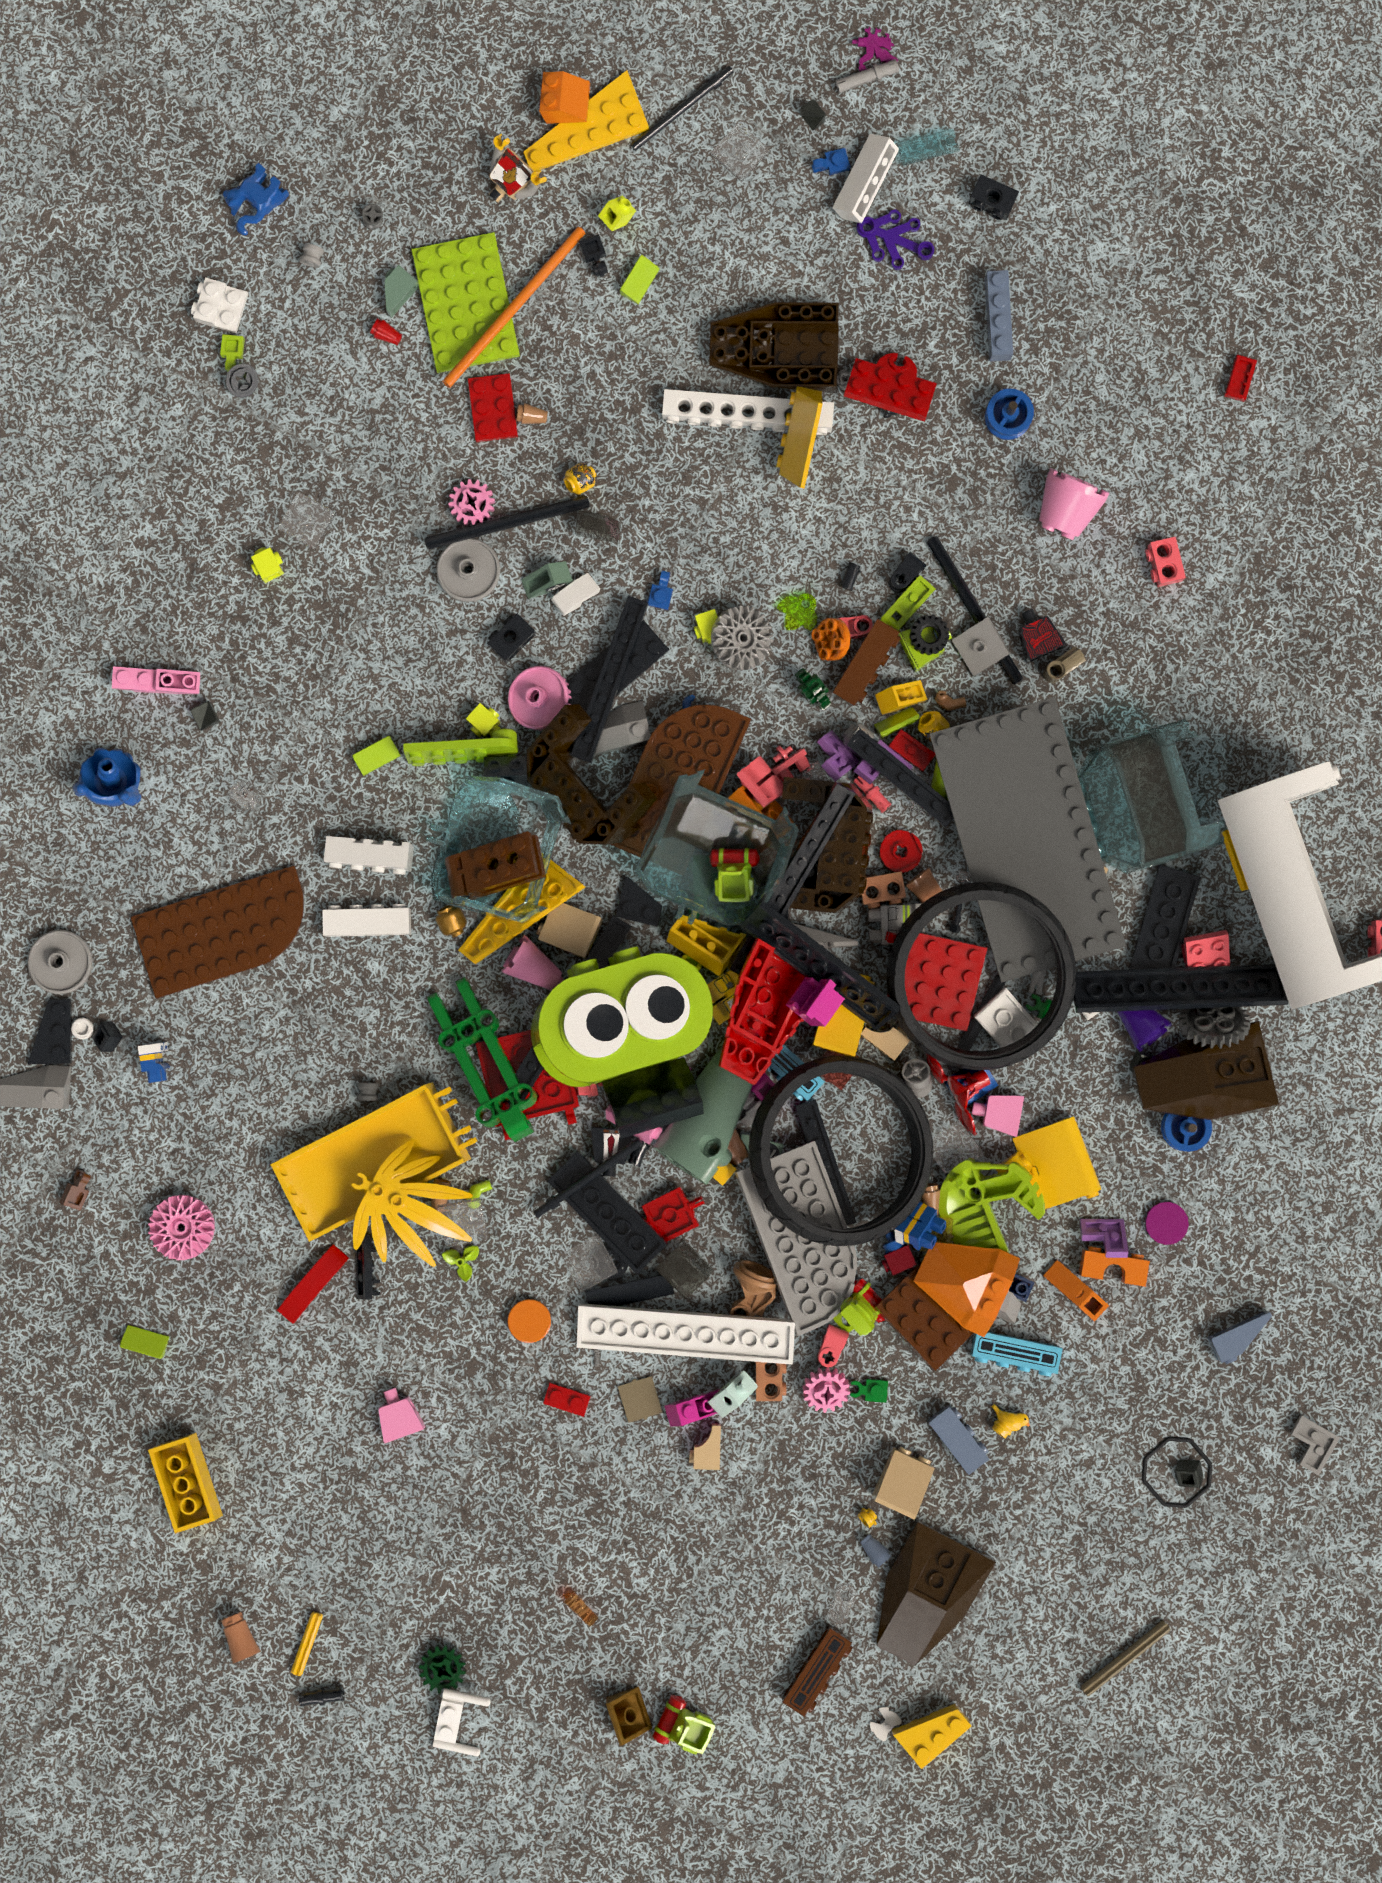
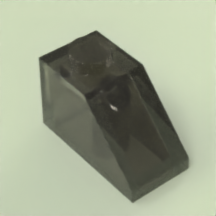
M579 510L575 534L580 537L618 544L621 522L602 514Z

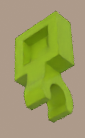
M222 334L220 355L222 358H226L225 370L229 371L232 365H237L236 359H243L244 336Z

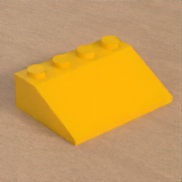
M797 386L796 392H791L789 404L793 406L791 413L786 415L785 426H788L787 434L782 435L780 446L784 447L782 455L778 454L776 467L779 468L781 476L798 487L805 489L823 400L822 391Z

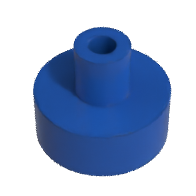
M893 1231L885 1235L888 1243L883 1245L886 1253L906 1245L905 1243L903 1245L895 1241Z

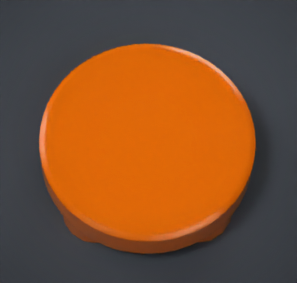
M826 618L820 622L817 628L812 630L811 637L815 642V647L821 660L837 661L846 655L850 646V632L844 621L839 618Z
M525 1299L516 1303L508 1315L509 1330L521 1342L534 1343L546 1336L551 1326V1315L548 1308L542 1302L535 1299Z

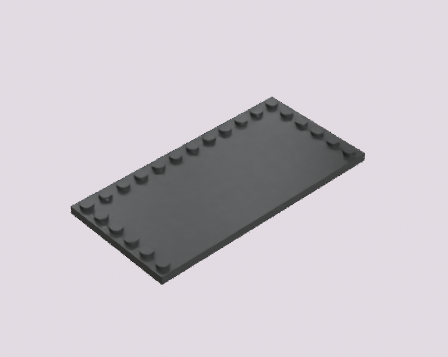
M1051 697L930 733V739L972 883L993 882L1009 885L1027 892L1046 905L1065 929L1073 948L1075 961L1125 947L1126 943L1056 698ZM977 901L1001 983L1057 967L1055 952L1049 937L1030 914L1013 905L999 901Z

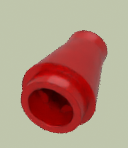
M378 318L370 331V334L374 335L375 339L392 343L398 346L403 336L384 319L380 320Z

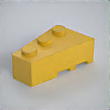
M681 915L669 930L667 942L720 977L730 964L747 934L733 933L727 931V928H717L707 925L708 922Z
M953 1704L930 1713V1715L893 1728L892 1733L918 1766L923 1769L971 1727V1723L958 1706Z

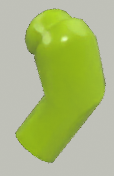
M490 1180L482 1181L470 1187L468 1193H471L473 1197L466 1199L469 1207H478L480 1205L479 1198L481 1193L493 1189Z

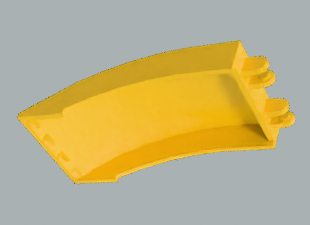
M433 1082L425 1084L270 1164L309 1242L355 1219L358 1207L367 1193L365 1189L357 1190L352 1187V1183L356 1185L363 1183V1179L357 1174H364L368 1181L372 1183L382 1163L392 1152L410 1140L415 1141L407 1158L394 1171L421 1158L439 1155L441 1159L423 1172L400 1180L401 1184L426 1183L471 1160L466 1147L478 1141L475 1137L463 1143L460 1135L468 1133L471 1127L468 1125L457 1131L447 1109L457 1104L458 1101L457 1099H451L444 1104L441 1099L442 1096L452 1091L450 1086L437 1092Z

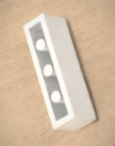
M869 134L832 207L842 219L858 223L863 222L899 150L890 137Z
M393 904V908H384V905H371V909H363V905H350V909H341V906H328V910H323V936L411 935V909L406 908L405 904Z

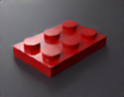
M510 373L468 378L476 442L518 437Z

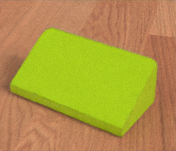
M641 255L622 285L620 294L639 305L660 268Z
M909 707L874 724V727L882 739L917 722L920 716L913 707Z
M387 736L352 755L363 776L401 756L391 736Z
M128 1325L119 1347L162 1359L164 1358L169 1336Z

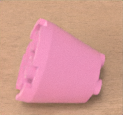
M1050 468L1046 477L1039 521L1042 522L1043 528L1054 532V529L1062 531V536L1073 540L1075 536H1080L1106 502L1109 492L1103 489L1098 492V488L1093 484L1066 473H1061L1059 476L1057 475V470Z

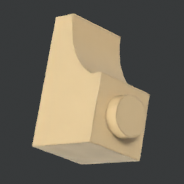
M899 1026L897 1029L892 1027L889 1031L883 1033L874 1032L865 1027L861 1033L864 1039L892 1061H895L910 1041L906 1033Z
M712 1423L710 1434L706 1440L699 1445H694V1450H690L689 1463H694L693 1469L720 1470L721 1423Z

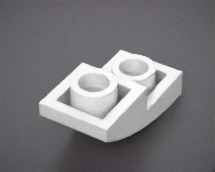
M586 573L563 588L551 600L563 616L581 607L583 601L598 594L600 587Z

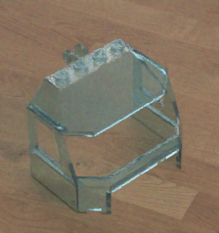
M468 776L454 795L446 826L442 827L430 823L429 828L431 830L443 832L442 840L432 836L426 837L427 842L440 845L431 875L433 900L471 912L524 923L531 916L547 909V907L538 905L545 878L530 882L525 902L511 911L487 905L488 902L498 897L499 892L475 900L461 896H455L452 899L444 859L448 856L515 835L521 814L511 794L538 802L548 821L540 846L546 874L560 824H571L561 807L562 803L559 797L500 777Z

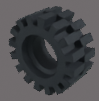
M927 614L924 617H919L910 630L911 645H914V649L916 651L919 650L923 655L924 653L927 655L939 653V651L944 649L950 635L949 628L946 626L947 623L943 622L941 617H935L933 614L931 616ZM932 627L937 631L938 638L935 642L927 643L922 639L921 632L924 628Z

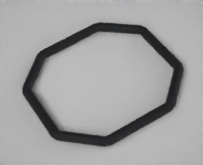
M1167 1437L1144 1457L1142 1482L1161 1505L1165 1507L1187 1508L1211 1487L1213 1465L1192 1439ZM1169 1441L1189 1442L1208 1464L1207 1485L1185 1504L1165 1502L1146 1480L1148 1459Z

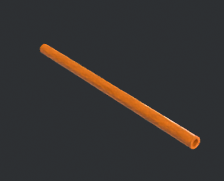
M578 226L442 380L445 386L448 388L452 387L586 234L581 227Z

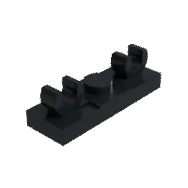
M370 1234L365 1235L360 1247L355 1250L356 1298L362 1300H370L372 1296L380 1295L379 1291H373L372 1286L375 1283H380V1280L372 1279L375 1265L371 1252H377V1250L371 1246L373 1236H370Z

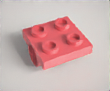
M759 756L736 775L739 777L741 784L747 787L753 794L755 801L764 808L782 796L783 783L776 774L773 775L771 773L773 770Z
M1226 930L1184 938V944H1182L1181 949L1186 967L1230 966L1229 935Z

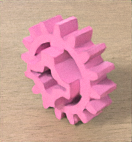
M468 479L467 485L461 481L460 489L457 487L453 488L456 494L449 495L453 502L448 504L450 508H454L451 514L452 516L457 515V522L463 519L464 525L467 526L469 522L475 525L477 521L480 523L484 522V517L487 519L491 518L488 512H494L495 509L490 504H494L495 499L489 498L493 495L492 490L486 492L488 488L486 484L481 487L479 480L472 484L471 479ZM470 490H477L479 493H473ZM463 494V499L458 505V500L460 496ZM467 496L475 501L476 510L469 504ZM485 501H486L485 508H484V510L481 512V511H480L481 505H482L483 503H485ZM463 513H472L474 516H467Z
M826 1367L825 1371L822 1372L818 1368L817 1374L810 1372L811 1379L805 1378V1385L802 1386L804 1400L808 1402L809 1407L814 1405L815 1411H818L820 1408H823L824 1413H826L827 1408L835 1411L836 1405L841 1408L843 1407L842 1401H848L847 1395L850 1394L848 1379H845L844 1373L838 1374V1369L835 1368L833 1372H830V1369Z

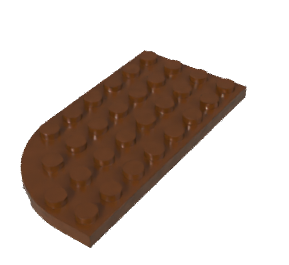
M696 705L677 711L660 723L650 736L630 781V784L645 782L658 799L638 820L637 823L640 826L638 831L623 842L610 845L684 876L688 862L691 860L752 718L722 706Z
M294 865L132 916L131 920L155 998L165 997L265 965L279 957L294 941L300 930L304 913V894L296 866Z

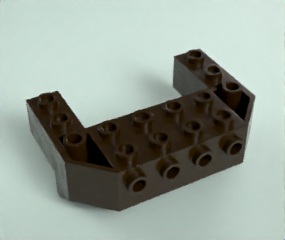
M579 704L564 705L527 749V781L532 786V790L544 800L545 806L557 816L558 822L571 833L570 835L574 841L579 844L599 845L621 843L640 829L637 823L638 820L658 798L645 782L629 785L609 810H606L569 765L573 759L571 757L574 747L572 743L592 719Z
M784 777L782 799L823 803L835 782ZM838 782L853 790L856 794L819 856L816 888L801 887L789 907L791 909L840 913L864 894L867 885L866 868L869 865L868 848L871 844L870 829L873 823V807L852 783Z

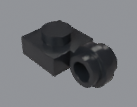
M599 234L579 241L586 263L595 261V264H592L595 276L604 277L608 270L604 260L600 261L599 259L606 257V252Z

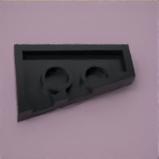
M71 999L48 1000L28 1060L29 1065L72 1064Z

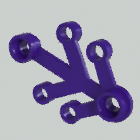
M892 210L889 214L875 220L871 217H865L862 223H857L856 229L861 237L867 238L872 250V259L875 262H881L885 256L884 250L879 248L876 236L884 240L892 259L891 266L895 270H900L904 266V259L900 257L895 244L917 253L921 260L932 258L934 246L931 242L924 241L918 244L899 236L909 231H918L921 225L919 219L911 218L907 223L884 230L879 227L888 223L897 224L900 221L901 213L898 210ZM892 214H897V215H898V219H897V220L891 219V215H892ZM916 222L918 226L916 228H912L910 226V223ZM869 225L871 229L869 231H865L863 229V226ZM927 249L929 254L923 255L921 251ZM880 252L882 257L876 258L874 254ZM900 260L902 264L895 266L894 261Z

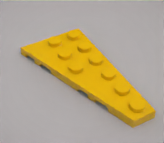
M626 70L589 99L587 122L559 123L523 152L528 166L534 172L649 130L628 71Z
M541 852L546 877L507 889L458 951L476 965L580 892L585 886Z

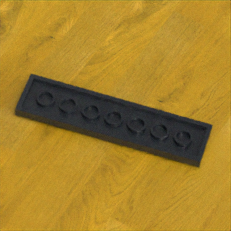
M764 901L740 924V927L755 939L759 938L774 947L776 955L805 977H813L817 982L821 979H831L837 984L834 990L845 998L841 1004L877 1031L901 1008L892 998L885 995L875 985L868 982L858 972L851 969L841 959L825 949L824 946L820 945Z

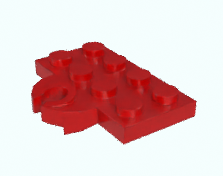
M898 353L884 355L877 364L858 358L855 359L844 397L925 422L937 383L917 377L916 365L909 357H904L903 366L894 364Z

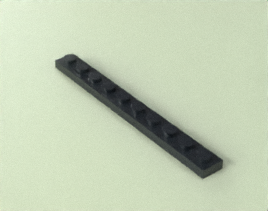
M836 781L765 902L782 916H785L856 794L853 790ZM749 933L745 936L728 966L729 970L740 974L756 940Z
M613 915L585 961L597 959L599 969L607 967L609 964L608 958L613 957V954L616 953L632 926ZM533 1046L515 1073L520 1084H528L533 1087L544 1069L535 1055ZM524 1091L521 1095V1100H525L530 1091Z

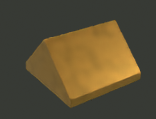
M639 1686L607 1697L606 1706L620 1746L652 1729Z

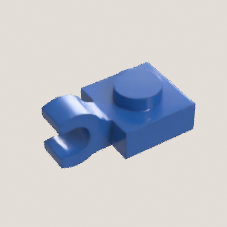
M845 148L826 152L824 154L825 159H815L812 164L813 173L828 170L829 175L849 171L851 168Z
M661 572L659 586L652 584L648 606L669 610L673 589L667 588L670 572Z

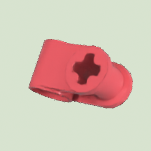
M866 615L839 618L847 625L850 632V640L867 637L873 627L872 620ZM860 622H866L869 628L866 631H860L857 625Z
M831 1324L826 1329L827 1332L823 1337L817 1356L818 1362L828 1368L833 1367L838 1362L841 1351L849 1336L848 1331ZM830 1351L833 1360L828 1361L826 1364L822 1356Z

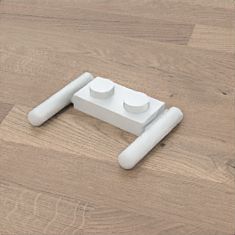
M444 1688L433 1747L479 1756V1747L456 1743L464 1702L487 1707L491 1703L490 1698Z

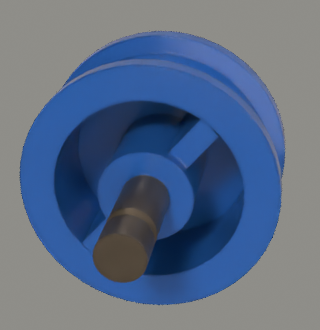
M1003 389L997 392L990 399L985 411V423L988 430L994 436L1003 440L1019 438L1028 430L1033 420V404L1030 398L1020 390Z
M1165 1113L1161 1121V1133L1166 1143L1172 1148L1179 1151H1196L1205 1146L1212 1134L1211 1120Z

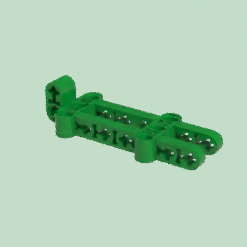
M464 976L455 981L472 1015L467 1019L454 1025L439 994L435 992L427 997L443 1029V1032L438 1037V1043L446 1052L455 1053L480 1103L475 1112L478 1122L487 1128L502 1123L508 1136L514 1142H517L534 1132L523 1110L535 1104L537 1094L530 1085L520 1084L495 1034V1031L499 1028V1019L492 1011L482 1009L470 983ZM492 1017V1022L485 1026L484 1020ZM473 1027L472 1034L465 1036L466 1029ZM449 1038H454L453 1044L446 1046V1041ZM482 1038L509 1088L508 1091L493 1099L466 1047ZM530 1091V1096L525 1100H521L522 1093ZM510 1101L511 1106L509 1109L502 1110L503 1103ZM490 1111L492 1113L491 1118L483 1121V1115Z

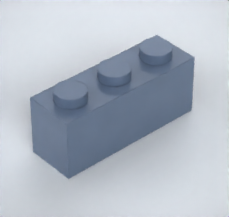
M946 1405L927 1421L967 1474L970 1475L989 1460L986 1455L989 1451L981 1441L977 1444L973 1438L975 1433L968 1424L964 1426L959 1419L962 1416L955 1407L951 1409Z

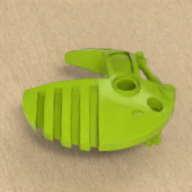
M968 1158L950 1171L941 1186L939 1200L940 1218L946 1220L947 1227L945 1231L947 1234L953 1235L952 1241L955 1244L998 1248L1010 1253L990 1202L1014 1198L1034 1217L1040 1220L1045 1214L1043 1195L1041 1193L1037 1197L1036 1194L1040 1187L1037 1182L1032 1186L1030 1181L1033 1176L1017 1162L991 1164L990 1162H976L975 1159ZM1003 1169L1008 1171L984 1176L980 1170ZM973 1187L978 1188L981 1195L975 1194Z

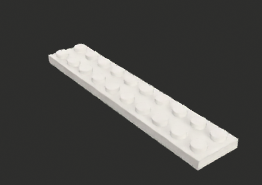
M581 1303L578 1306L577 1348L793 1365L795 1321L789 1319Z

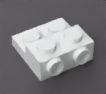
M205 277L204 283L200 282L198 285L197 294L200 295L198 303L194 302L191 308L194 320L201 324L237 333L248 292Z

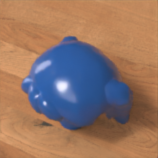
M97 748L94 751V755L82 763L79 779L73 784L72 790L76 796H85L89 801L98 805L116 807L125 803L129 806H134L141 801V794L138 791L141 769L136 762H133L131 754L123 753L121 749L109 751L105 748Z

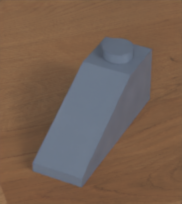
M1264 1311L1208 1336L1207 1338L1217 1360L1221 1363L1225 1362V1364L1236 1361V1356L1241 1355L1272 1317L1271 1312Z

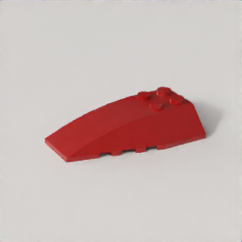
M756 938L737 980L719 1061V1067L752 1085L758 1082L771 1065L773 1057L780 1053L783 1049V1044L789 1037L794 1035L797 1031L796 1027L800 1022L804 1021L786 1003L805 976L776 955L774 947L759 938Z

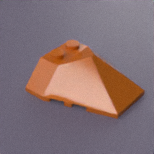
M936 1242L932 1250H927L913 1281L963 1328L985 1337L994 1323L1013 1282L1020 1258L998 1248Z

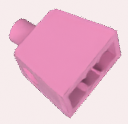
M987 1096L986 1104L973 1102L971 1114L983 1116V1126L1017 1137L1024 1096Z
M396 1388L383 1392L387 1404L380 1406L378 1411L384 1444L424 1430L425 1424L409 1396L399 1399Z

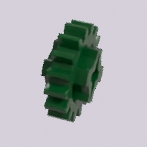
M804 668L795 673V677L800 683L797 688L810 705L815 703L821 710H825L831 705L829 697L826 695L829 690L817 674L811 676Z
M445 1644L443 1649L436 1645L435 1651L431 1648L428 1649L427 1653L429 1656H422L421 1659L425 1663H420L419 1668L424 1671L419 1674V1677L426 1678L423 1685L429 1683L431 1685L430 1691L438 1688L437 1691L440 1694L442 1689H450L451 1686L456 1690L458 1688L457 1681L463 1682L464 1678L461 1675L466 1674L467 1670L462 1667L466 1664V1660L460 1661L462 1653L456 1655V1647L448 1650V1644ZM438 1655H446L441 1659L434 1658ZM452 1660L456 1663L457 1671L452 1666ZM442 1665H445L446 1671L440 1673V1667H442ZM429 1669H431V1670L433 1671V1675H434L433 1678L431 1677V1675H430V1673H429ZM445 1679L450 1680L449 1682H446V1683H441V1682H440L441 1680H445Z

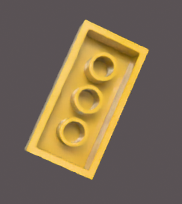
M197 1433L165 1442L148 1450L174 1533L215 1521L223 1516Z

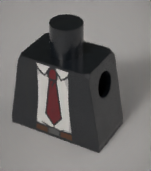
M592 1127L594 1162L602 1163L627 1146L631 1142L632 1136L620 1139L617 1129ZM627 1156L616 1164H625ZM616 1164L603 1172V1176L616 1177Z

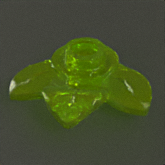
M804 593L798 597H785L777 606V610L786 614L785 628L788 631L796 630L802 625L811 631L817 623V615L814 611L816 599L811 594ZM808 601L810 603V606L808 608H804L802 606V602Z

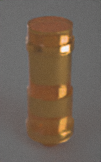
M574 1590L571 1593L566 1591L563 1594L565 1598L563 1603L575 1612L585 1624L590 1627L597 1621L599 1617Z

